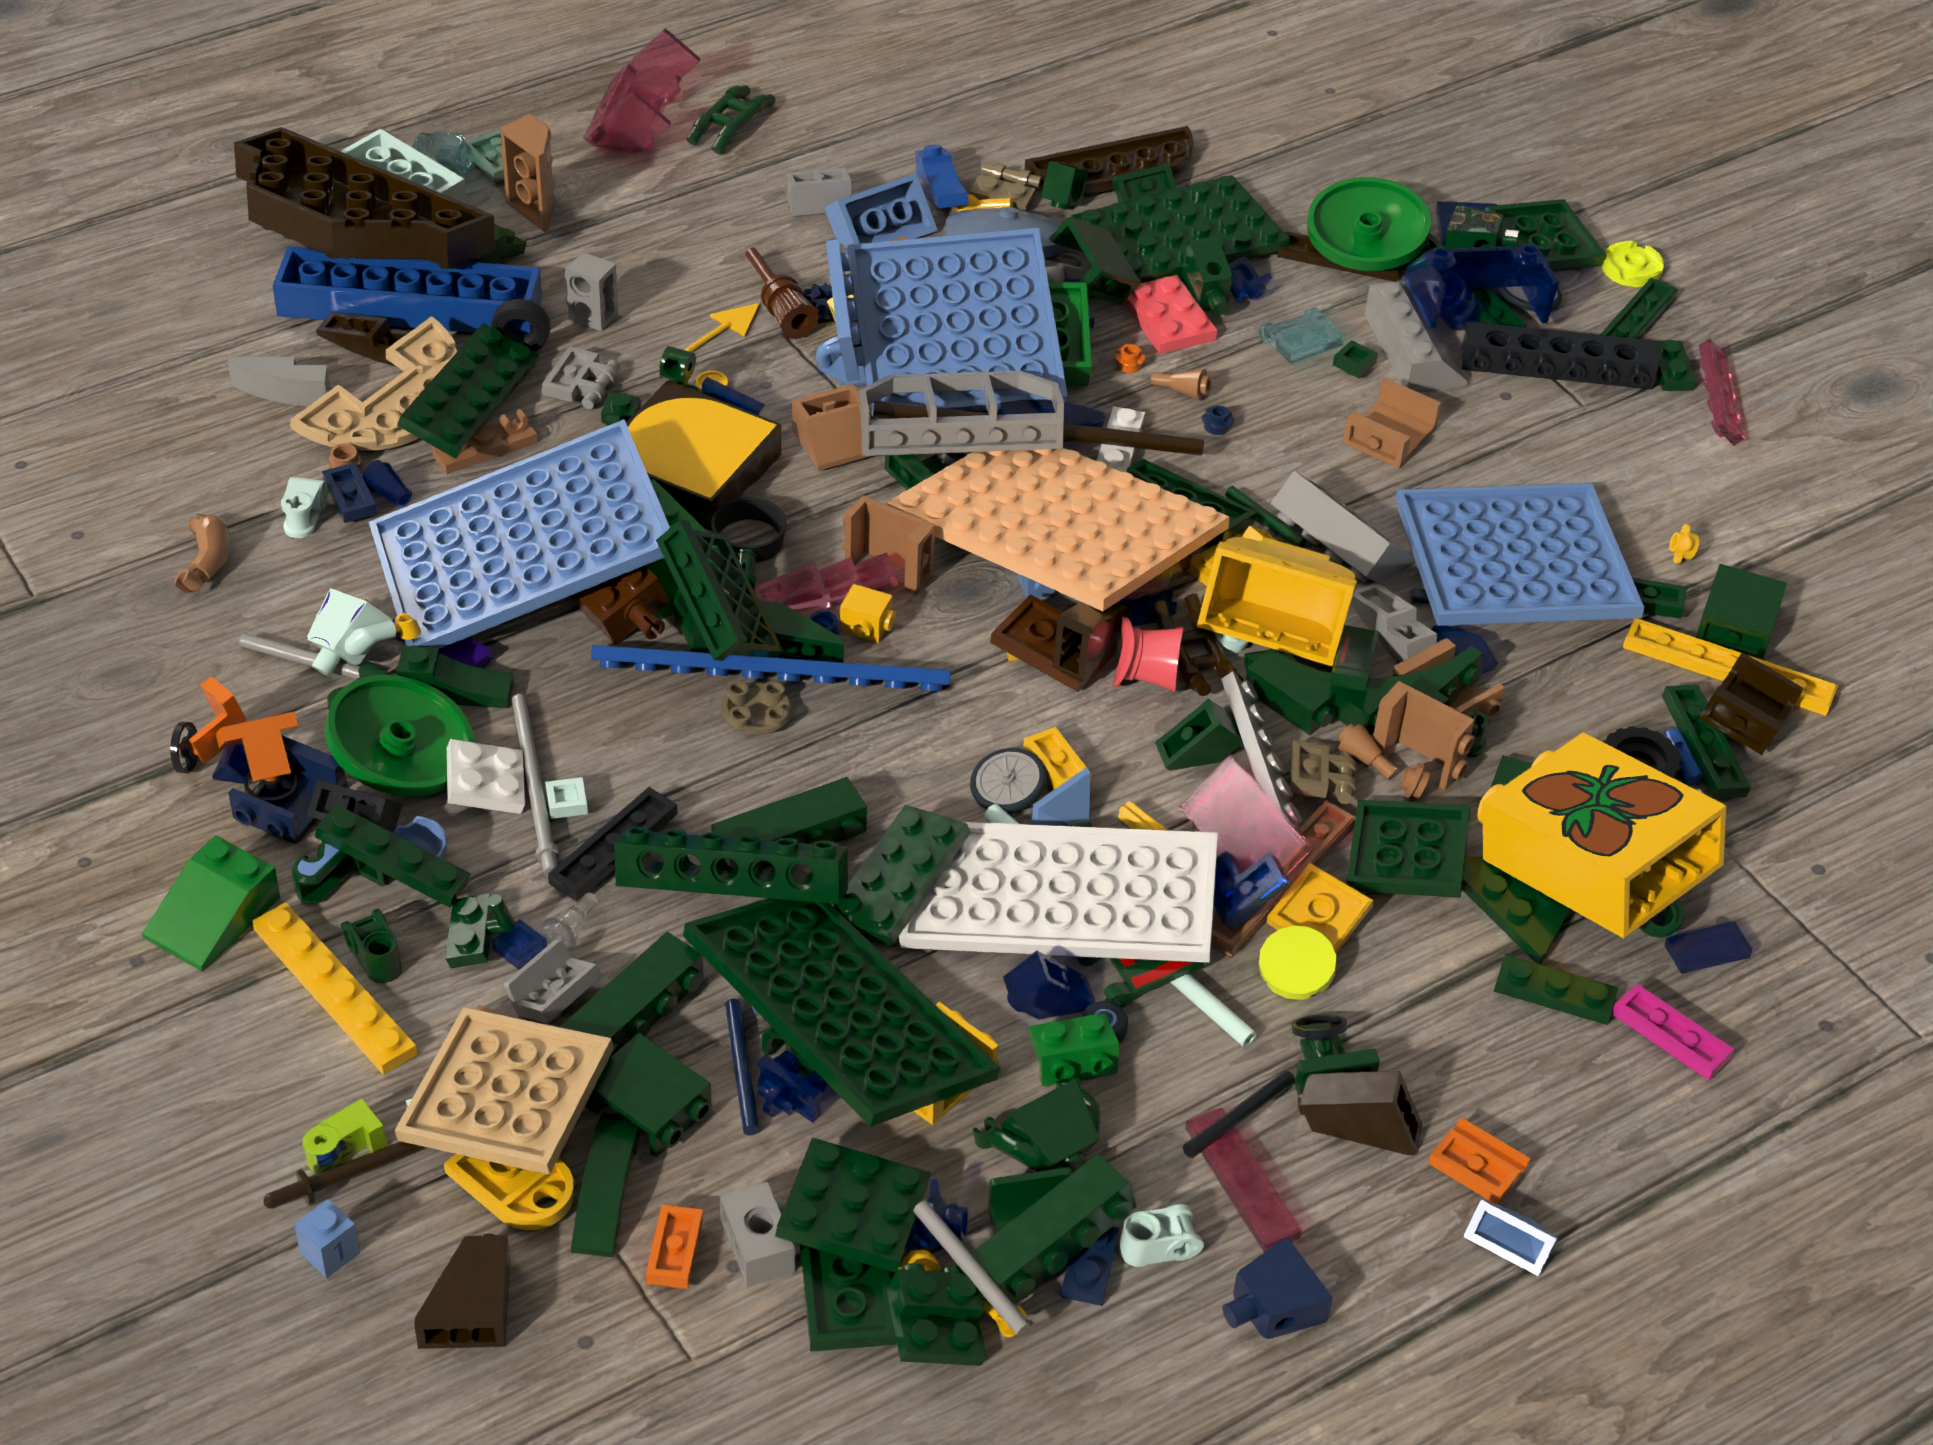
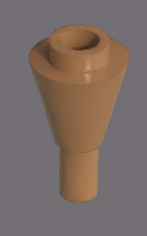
M1206 369L1173 374L1153 372L1151 375V385L1170 387L1199 401L1205 395H1208L1211 390L1212 380L1211 376H1207Z
M1359 723L1356 726L1350 724L1339 735L1338 741L1341 742L1338 746L1339 751L1349 752L1353 758L1373 766L1388 780H1391L1399 771L1382 755V751L1363 723Z

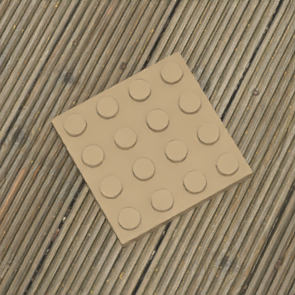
M463 1007L394 1130L397 1140L550 1175L614 1049L612 1039Z

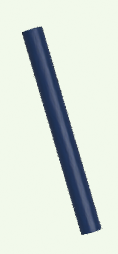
M730 999L726 1001L725 1009L743 1133L745 1135H755L759 1132V1124L741 1002L738 999Z

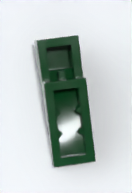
M417 646L402 647L397 667L398 676L413 678L429 684L443 692L457 705L509 708L514 684L513 673L474 667L440 654L439 648Z

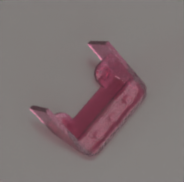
M664 28L612 79L583 138L595 147L640 153L642 150L648 152L656 143L657 137L671 124V121L659 112L661 104L666 100L671 102L681 90L678 86L681 79L700 62L701 58Z

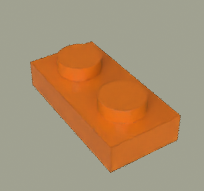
M661 1205L646 1270V1284L682 1289L689 1288L703 1223V1209Z

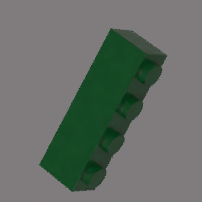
M845 777L711 824V832L721 833L724 837L728 838L755 835L760 837L761 840L767 841L793 838L798 840V843L813 844L818 841L836 843L867 831V805L849 778ZM725 858L729 866L738 868L734 860ZM762 861L765 868L772 865L768 861Z
M669 932L664 933L563 1023L560 1028L611 1038L614 1047L610 1055L611 1057L638 1033L646 1036L650 1028L660 1018L672 1013L677 1003L683 997L699 988L704 978L703 956Z
M1097 1154L971 1254L1009 1300L1015 1304L1019 1300L1028 1297L1034 1288L1050 1275L1062 1270L1066 1263L1084 1248L1092 1246L1099 1236L1109 1228L1129 1216L1131 1211L1137 1207L1130 1182Z

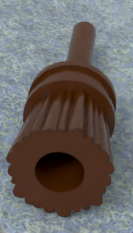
M754 247L749 248L746 251V257L765 282L761 290L762 303L769 313L776 317L787 339L808 337L809 333L812 332L811 330H815L814 327L818 326V310L804 297L802 289L791 276H775L757 249Z

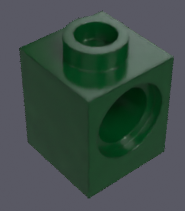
M1049 162L1041 198L1052 200L1051 206L1068 210L1069 205H1081L1089 170L1066 163Z

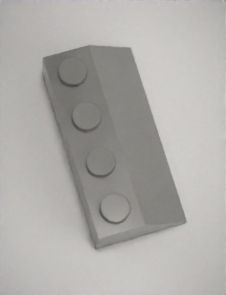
M1399 281L1370 285L1365 316L1401 385L1416 392L1466 386L1467 380L1425 303Z
M1296 471L1292 472L1270 503L1280 511L1277 515L1278 518L1291 527H1294L1296 524L1302 527L1304 530L1301 535L1316 546L1319 542L1323 543L1328 547L1324 552L1326 555L1339 564L1345 560L1351 565L1349 570L1364 583L1369 578L1381 584L1415 562V558L1411 553L1322 486Z

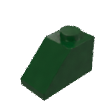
M1207 699L1158 739L1155 744L1165 768L1172 771L1219 763L1243 744L1234 715L1210 699Z

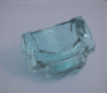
M436 131L431 134L420 132L411 146L457 175L465 174L473 162L472 149L461 134L449 131Z

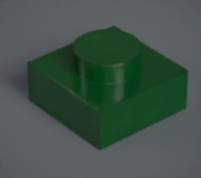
M1351 340L1334 355L1333 366L1350 375L1361 378L1377 363L1378 353Z

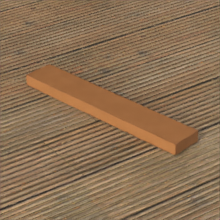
M1325 800L1299 827L1303 839L1292 846L1285 842L1213 917L1211 946L1232 958L1264 924L1269 913L1310 862L1318 866L1351 831L1355 824V816Z

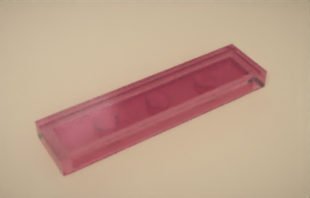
M1221 1107L1186 1120L1185 1129L1190 1137L1193 1138L1225 1115L1226 1112ZM1233 1128L1201 1152L1263 1252H1266L1287 1237L1291 1242L1300 1239L1302 1232L1300 1226L1236 1128Z

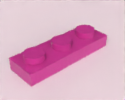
M1638 983L1614 1005L1613 1016L1708 1081L1733 1055L1734 1048Z

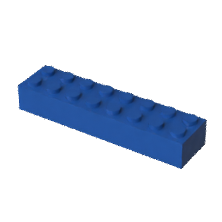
M287 246L272 285L277 316L325 320L332 311L387 318L390 327L416 328L432 316L447 331L474 333L482 323L491 327L496 309L506 301L523 299L540 306L542 300L539 267L466 261L459 264L457 268L443 269L438 264L425 259L329 258L326 254L314 249ZM513 319L508 323L510 329L519 334H529L533 331L532 325L522 319Z

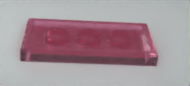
M1229 755L1179 807L1199 832L1218 833L1217 854L1251 895L1260 902L1314 849L1232 755Z

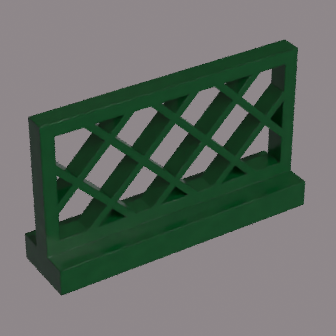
M679 520L656 540L713 660L724 661L731 654L777 658L784 652L726 534L693 530L689 521ZM712 545H716L720 553ZM708 558L712 560L717 566H719L720 569L717 568L712 562H710ZM723 588L726 589L732 596H734V599L727 592H725ZM737 618L741 619L747 626H749V629L744 624H742ZM756 633L764 640V642L758 636H756Z

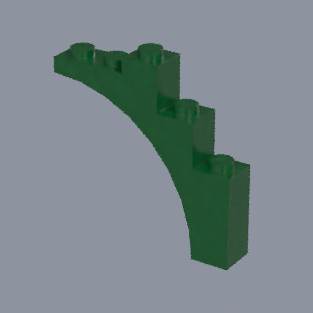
M1470 646L1453 659L1427 670L1403 676L1368 678L1366 691L1363 692L1333 686L1330 684L1332 673L1319 671L1292 661L1270 648L1247 667L1246 680L1256 690L1257 700L1308 735L1313 734L1321 726H1327L1334 717L1347 726L1350 724L1356 726L1359 723H1363L1371 735L1374 733L1380 701L1398 681L1450 706L1462 690L1467 686L1472 687L1479 680L1482 674L1480 666L1483 653Z

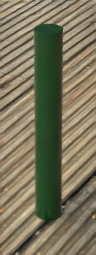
M1230 486L1227 489L1225 496L1228 499L1257 512L1255 518L1293 546L1300 548L1305 546L1307 539L1236 487Z

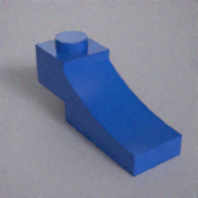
M937 144L924 146V150L915 151L916 172L924 181V194L938 208L968 205V193L959 181L952 163L951 154L945 148H942L941 145Z

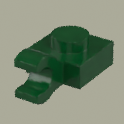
M608 393L601 411V423H605L608 426L621 420H625L627 423L641 408V397L622 393Z

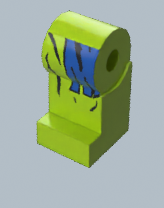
M361 1098L307 1131L303 1137L302 1145L309 1169L315 1173H320L342 1164L344 1160L367 1147L371 1152L387 1147L383 1124Z

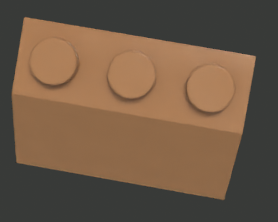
M528 114L500 127L506 204L545 232L549 230L554 207L553 159L550 148L551 132L544 122Z

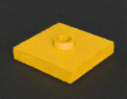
M1309 862L1269 913L1267 924L1277 930L1293 925L1310 927L1321 932L1332 943L1335 954H1337L1373 907V900Z

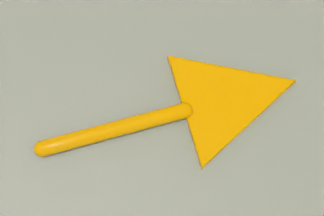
M760 303L710 314V317L722 324L688 346L685 350L693 352L727 328L745 337Z

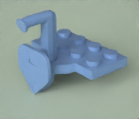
M839 239L826 241L838 336L825 341L816 350L818 369L846 386L851 384L854 386L866 385L863 367L865 366L862 346H860L858 321L853 322V320L857 319L855 297L849 298L850 295H854L850 273H845V271H850L848 252H841Z

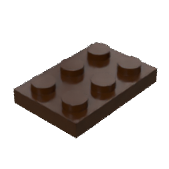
M1030 594L991 633L990 643L1079 692L1116 653L1118 642L1114 644L1084 682L1054 668L1058 617L1064 612Z

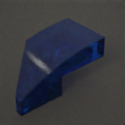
M1434 625L1431 629L1437 633V643L1448 638L1456 645L1454 657L1470 646L1483 653L1480 666L1482 673L1494 670L1498 665L1482 636L1445 625Z

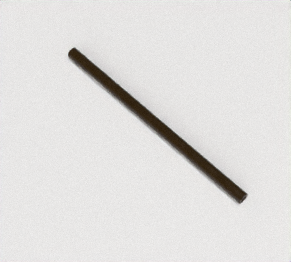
M875 401L873 417L876 418L928 417L926 406ZM937 408V417L989 415ZM1064 423L1063 440L1202 456L1204 448L1203 439Z

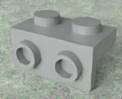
M555 939L504 983V988L518 1016L548 1024L560 1017L563 1010L578 997L585 995L602 975L597 964L571 958L564 941Z

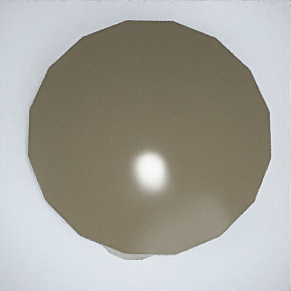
M733 681L728 684L727 693L722 697L720 710L723 718L733 728L744 733L759 735L773 733L783 728L791 719L792 705L789 698L784 694V686L777 681H768L766 683Z

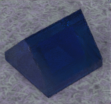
M243 743L225 748L212 775L214 780L244 784L245 776L250 771Z

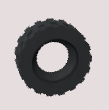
M1628 726L1625 729H1616V732H1611L1607 735L1606 740L1603 741V743L1629 756L1648 760L1656 766V770L1677 780L1681 767V756L1678 754L1677 746H1674L1672 741L1668 737H1664L1662 733L1649 730L1646 727L1636 728L1635 726Z

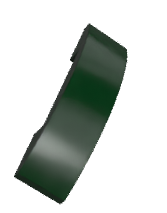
M602 1113L596 1126L579 1194L571 1253L613 1257L621 1224L620 1211L632 1157L636 1155L642 1129L623 1115Z

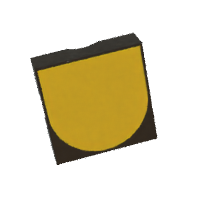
M669 380L626 423L650 481L654 479L703 528L712 531L711 520L714 512L724 503L740 498L744 491L757 482L781 455L780 423Z

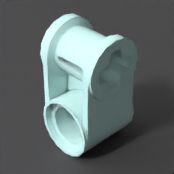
M290 477L286 492L281 500V508L286 514L284 531L288 536L304 538L314 532L321 512L325 509L327 503L328 485L326 480Z
M1177 1204L1163 1209L1131 1213L1125 1219L1119 1244V1255L1122 1260L1129 1265L1143 1267L1149 1264L1173 1260L1183 1261L1199 1254L1204 1244L1202 1238L1194 1231L1191 1222L1193 1219L1191 1208L1187 1205Z

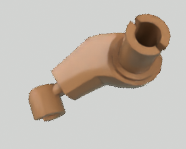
M198 513L196 516L199 519L192 516L189 520V530L196 535L199 551L188 567L189 570H182L175 578L174 585L184 593L199 590L203 582H207L228 560L229 530L224 520L218 516H206Z

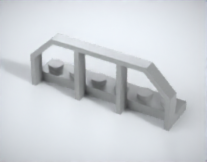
M1023 371L889 375L859 390L863 456L1063 449L1064 401L1058 383ZM1021 389L1052 400L1055 413L997 415V403L993 390ZM983 391L989 415L937 417V407L933 392ZM923 392L928 417L869 419L868 405L892 393Z

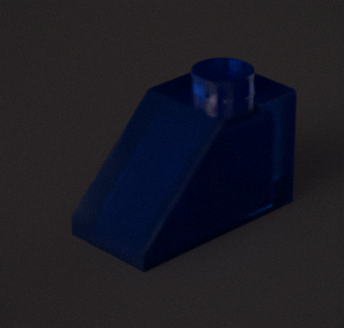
M1037 950L1003 976L1008 991L1007 1000L1017 1012H1024L1038 1020L1080 1013L1096 1002L1087 976Z

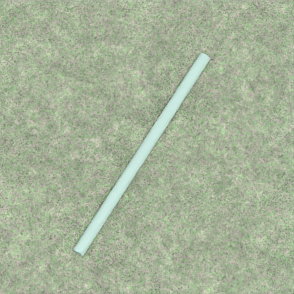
M998 804L990 806L984 815L985 819L990 823L1019 824ZM1187 974L1170 982L1243 1048L1255 1040L1257 1033L1193 976Z

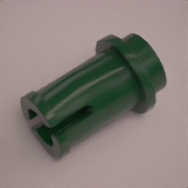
M1470 712L1467 716L1473 719L1474 713ZM1476 712L1471 733L1475 740L1466 755L1467 757H1477L1486 749L1485 733L1489 725V718L1482 712Z

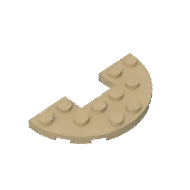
M431 316L386 349V359L402 370L403 373L363 402L338 384L290 419L291 429L319 444L334 447L338 444L346 443L353 445L357 451L390 449L419 439L397 426L401 414L456 354L457 350L454 339L444 326Z

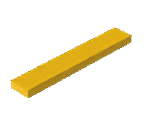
M1634 618L1623 644L1625 649L1720 681H1724L1741 654L1740 652L1638 618ZM1752 657L1803 687V692L1795 706L1827 716L1838 685Z

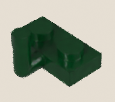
M490 893L457 898L454 901L451 910L445 958L450 968L487 963L491 935L510 932L514 929L515 921L500 894L490 895Z

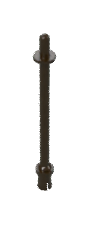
M399 1141L310 1177L307 1176L303 1169H299L296 1171L297 1182L267 1193L264 1196L263 1203L265 1207L274 1209L304 1197L309 1206L315 1204V1192L428 1147Z

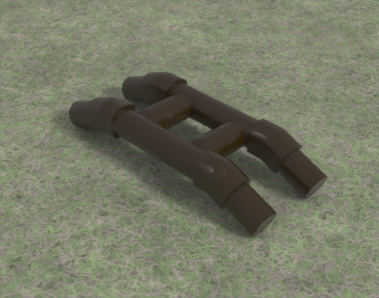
M1198 594L1186 596L1184 599L1194 629L1185 631L1182 634L1178 666L1183 673L1186 684L1200 696L1208 695L1211 691V686L1204 680V676L1199 670L1216 667L1220 678L1233 671L1244 682L1243 678L1237 673V669L1227 659L1213 631L1197 627L1202 607ZM1158 601L1154 603L1152 607L1157 619L1158 629L1176 628L1172 616L1169 614L1166 602ZM1203 642L1209 654L1190 658L1184 646Z

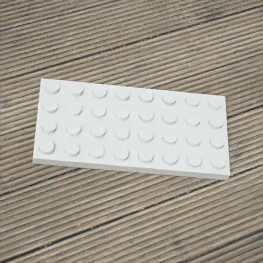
M964 822L969 827L970 835L899 935L900 948L1210 963L1218 833Z

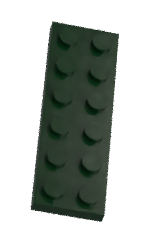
M482 323L401 414L397 426L456 459L535 366L539 355L529 350L527 346L503 335L496 328Z

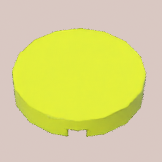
M1625 241L1610 245L1606 249L1605 254L1607 256L1601 267L1605 275L1614 282L1624 286L1643 287L1650 278L1656 280L1661 278L1664 260L1650 246L1645 245L1644 249L1638 247L1637 242Z
M1293 925L1279 929L1266 939L1260 949L1259 971L1261 977H1263L1273 993L1286 999L1304 1000L1311 998L1313 994H1317L1319 991L1322 993L1326 990L1335 977L1336 954L1333 945L1321 932L1310 927Z

